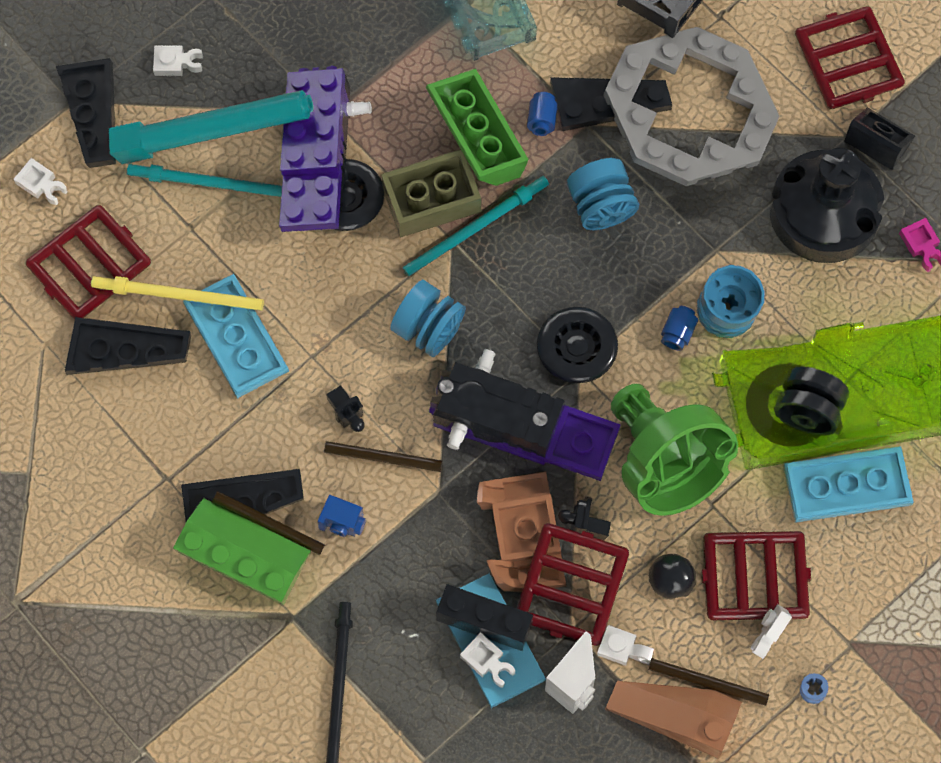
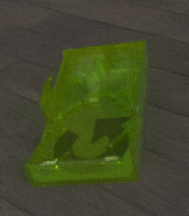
M941 315L861 330L855 329L864 327L863 322H850L817 329L812 342L775 348L723 350L720 358L722 373L715 374L713 372L712 376L715 387H726L737 433L735 435L738 441V448L740 447L745 471L941 436ZM795 367L819 369L837 377L848 387L850 394L845 407L840 411L841 419L834 434L820 436L804 433L783 423L775 415L774 407L778 396L784 391L782 386L789 369Z

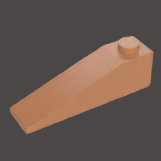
M617 681L605 710L719 759L742 702L710 689Z

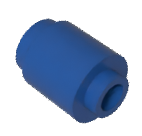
M538 92L530 100L527 128L537 136H546L555 129L557 102L554 95L548 92Z
M682 305L679 308H672L661 332L663 336L661 343L673 350L682 351L684 346L688 345L698 323L695 311Z

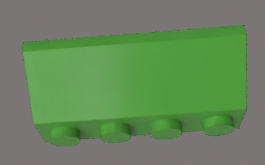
M476 69L426 86L428 93L478 180L498 186L521 177L529 159Z
M203 498L187 520L173 547L176 552L282 605L285 604L311 553L310 550Z

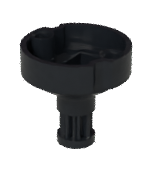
M834 148L804 153L789 162L775 182L772 197L775 200L770 210L771 224L779 240L796 255L819 263L841 262L861 253L875 237L882 220V215L879 211L884 202V192L875 173L851 150ZM791 180V181H794L795 183H787V182H785V181ZM858 226L866 227L869 232H863Z

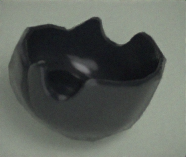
M665 554L658 557L650 567L649 582L654 592L663 598L672 600L678 597H687L696 585V571L688 559L678 554Z

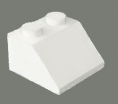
M585 631L546 678L545 692L572 714L578 708L583 711L593 699V693L595 692L593 688L595 670L591 635L587 631Z

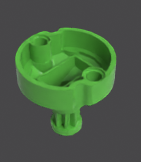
M641 384L628 385L614 396L611 402V411L617 419L625 421L635 439L629 448L627 462L622 466V480L625 487L644 510L659 516L681 513L709 497L730 473L728 470L729 462L738 453V441L733 430L712 408L693 404L666 412L664 409L654 405L650 400L648 390Z

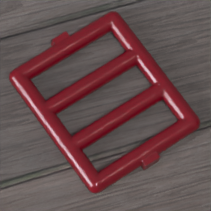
M869 6L840 15L837 12L828 14L825 20L797 28L795 31V36L829 109H836L860 100L863 103L873 101L876 95L901 88L905 84L903 75L875 14ZM861 19L865 20L870 31L817 49L813 48L808 37ZM875 42L880 53L879 56L824 73L819 62L820 59ZM886 66L891 79L835 97L829 84Z
M101 205L93 207L26 260L28 269L45 286V293L52 300L55 298L74 320L75 317H86L114 293L113 290L91 287V277L63 248V245L76 236L114 279L118 276L129 278V281H131L151 265V259L131 238L133 235L125 225L121 227ZM99 219L137 260L125 271L115 263L86 231L85 228L95 220ZM52 254L61 261L92 296L81 306L78 307L40 265Z
M546 523L542 527L517 609L528 612L533 595H537L596 614L597 618L593 631L590 632L531 613L533 614L532 626L550 631L551 636L562 638L563 635L579 640L587 631L591 635L592 645L598 646L602 642L629 557V550L626 547L594 538V534L582 531V533ZM551 538H558L616 557L611 573L607 574L548 555L547 551ZM546 566L605 585L606 589L602 602L599 603L539 584L538 580L542 567Z
M801 531L706 533L703 537L705 569H702L701 574L702 583L706 584L707 617L713 621L763 620L765 614L770 609L774 610L777 604H779L775 544L793 543L797 607L783 608L789 611L792 616L791 619L808 618L810 615L808 582L811 581V568H807L804 533ZM717 544H733L737 608H719L716 564ZM745 544H763L767 607L749 608Z

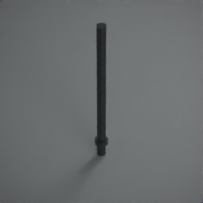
M350 602L339 603L338 619H335L334 625L337 628L326 763L339 762L349 629L353 628V621L350 620Z

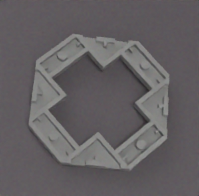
M699 27L679 31L674 38L665 35L626 46L603 94L607 104L611 106L615 114L614 120L622 137L626 138L631 149L629 153L634 163L684 186L696 184L698 180L711 177L713 179L727 175L739 168L757 166L779 119L778 111L749 51ZM684 54H687L735 76L726 99L751 110L735 148L708 137L698 159L648 136L647 134L657 113L632 102V99L649 63L675 75Z

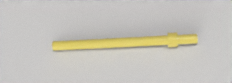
M93 276L91 281L92 288L113 290L114 294L126 295L128 292L260 311L263 310L264 299L133 282L125 277L116 276L115 279Z

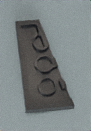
M110 58L56 66L63 85L64 95L69 104L70 115L76 127V134L85 164L88 168L116 164V159L110 155L109 128L115 127L113 62Z
M550 77V84L555 101L557 102V111L562 131L615 121V114L603 95L610 79ZM641 80L632 102L656 113L672 110V101L666 80Z
M75 317L65 373L66 375L186 363L191 332Z
M300 469L181 484L185 522H187L203 498L212 502L217 491L265 515L304 500Z

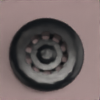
M346 159L344 190H341L339 229L333 230L350 231L361 228L371 222L383 206L385 192L382 180L373 168L361 161Z
M569 307L555 312L543 323L537 337V352L543 366L555 377L571 383H586L601 377L612 367L618 353V338L612 324L599 312L586 307ZM574 327L579 328L578 330H572ZM583 329L589 330L590 333L583 331ZM566 331L567 333L563 336L561 333ZM595 349H600L599 352L594 353Z

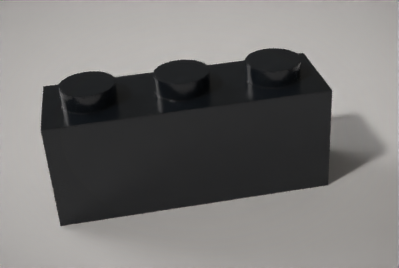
M446 584L436 611V620L475 635H479L481 632L489 640L523 651L533 623V614Z

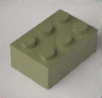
M461 149L381 174L385 197L400 238L481 212V196L468 161Z

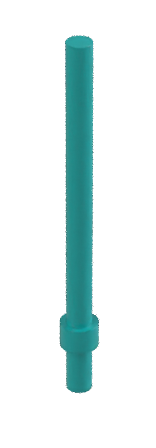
M129 164L127 168V175L149 178V181L161 183L162 180L270 196L281 197L282 195L281 185L164 169L163 166L153 164L150 167Z
M541 176L526 187L522 185L513 191L514 195L403 266L405 274L408 277L519 204L523 206L531 201L533 195L549 185L546 177Z

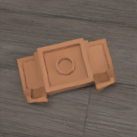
M546 472L479 482L477 503L482 510H493L501 560H487L496 584L503 591L522 592L543 525L546 523L556 525ZM552 537L547 554L562 559L559 539ZM543 566L538 583L552 588L566 586L564 572Z

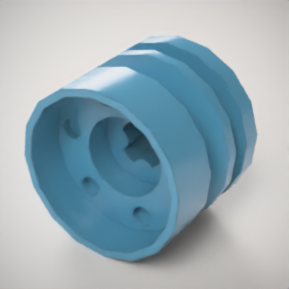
M606 158L590 162L577 169L567 179V187L572 200L578 204L577 213L581 216L580 221L586 230H601L626 221L639 209V202L634 196V190L630 185H627L629 177L620 159Z
M728 265L718 268L709 276L697 300V315L700 323L708 332L718 337L733 338L744 334L751 328L764 304L765 291L761 280L751 270L742 266ZM725 303L730 304L731 310L726 309Z
M422 279L409 291L398 307L391 322L390 330L407 341L418 334L415 346L421 350L425 348L426 354L435 357L455 336L465 314L466 307L459 302L453 305L454 299L450 296L445 297L438 303L441 290Z

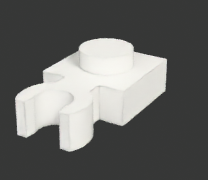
M154 46V75L182 76L183 68H188L189 71L194 73L201 72V63H193L192 60L203 58L202 50L191 49L184 53L183 46Z
M32 158L14 178L15 184L37 199L44 193L47 200L53 205L58 204L57 198L52 195L54 191L59 190L64 194L68 192L62 182L53 181L55 175L52 171Z
M777 604L774 610L770 609L765 614L761 622L763 625L762 632L751 646L752 652L762 659L768 653L772 643L777 641L791 620L792 616L787 609Z
M481 632L460 654V658L482 678L489 671L492 674L493 682L498 687L502 688L505 685V682L498 676L501 671H507L512 676L515 674V669L511 664L499 661L503 656V652Z

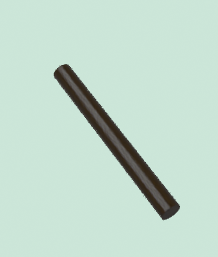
M326 441L324 453L437 472H441L443 460Z
M217 491L212 501L318 555L321 554L325 544Z
M651 658L648 670L764 706L767 705L769 698L767 693Z

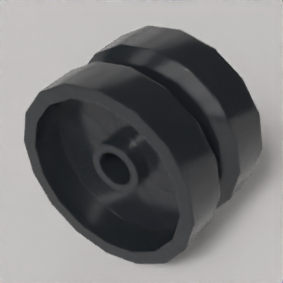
M810 367L789 369L782 386L784 391L778 396L774 407L775 415L783 423L804 433L820 436L834 434L841 419L840 411L845 407L850 394L848 387L837 377L819 369Z

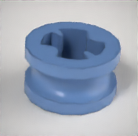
M813 673L807 675L800 685L801 697L811 704L820 703L828 693V682L820 674ZM812 682V685L817 682L820 684L819 692L821 694L817 695L814 692L811 695L808 693L809 685L807 683Z

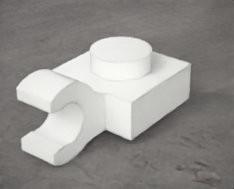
M608 625L597 656L625 666L629 658L649 665L654 649L645 645L634 644L636 640L635 634Z

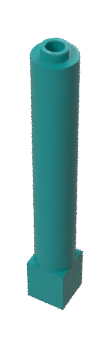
M303 90L148 125L138 121L109 128L110 155L123 165L153 158L154 152L308 119L310 112H313V101L310 95H306Z

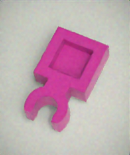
M926 218L900 230L899 235L911 255L915 257L921 254L923 258L922 266L927 272L931 271L933 267L929 261L931 258L936 259L941 266V251L935 249L939 245L940 240Z

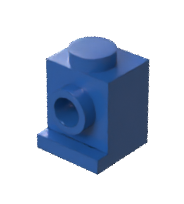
M329 495L318 519L319 530L325 532L326 528L330 527L329 530L332 533L342 537H346L347 534L353 537L356 534L361 535L366 523V518L363 517V507Z

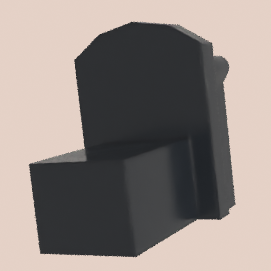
M341 385L326 394L327 400L335 410L337 422L343 428L350 425L353 431L361 432L365 427V423L361 418L363 416V405L357 396L350 398Z
M587 496L584 500L577 501L573 512H570V510L559 512V520L564 524H571L570 530L579 533H582V531L594 534V538L605 540L609 536L611 522L589 517L592 503L591 497Z

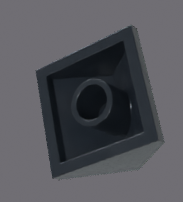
M867 107L851 121L844 142L893 170L914 140L915 135Z

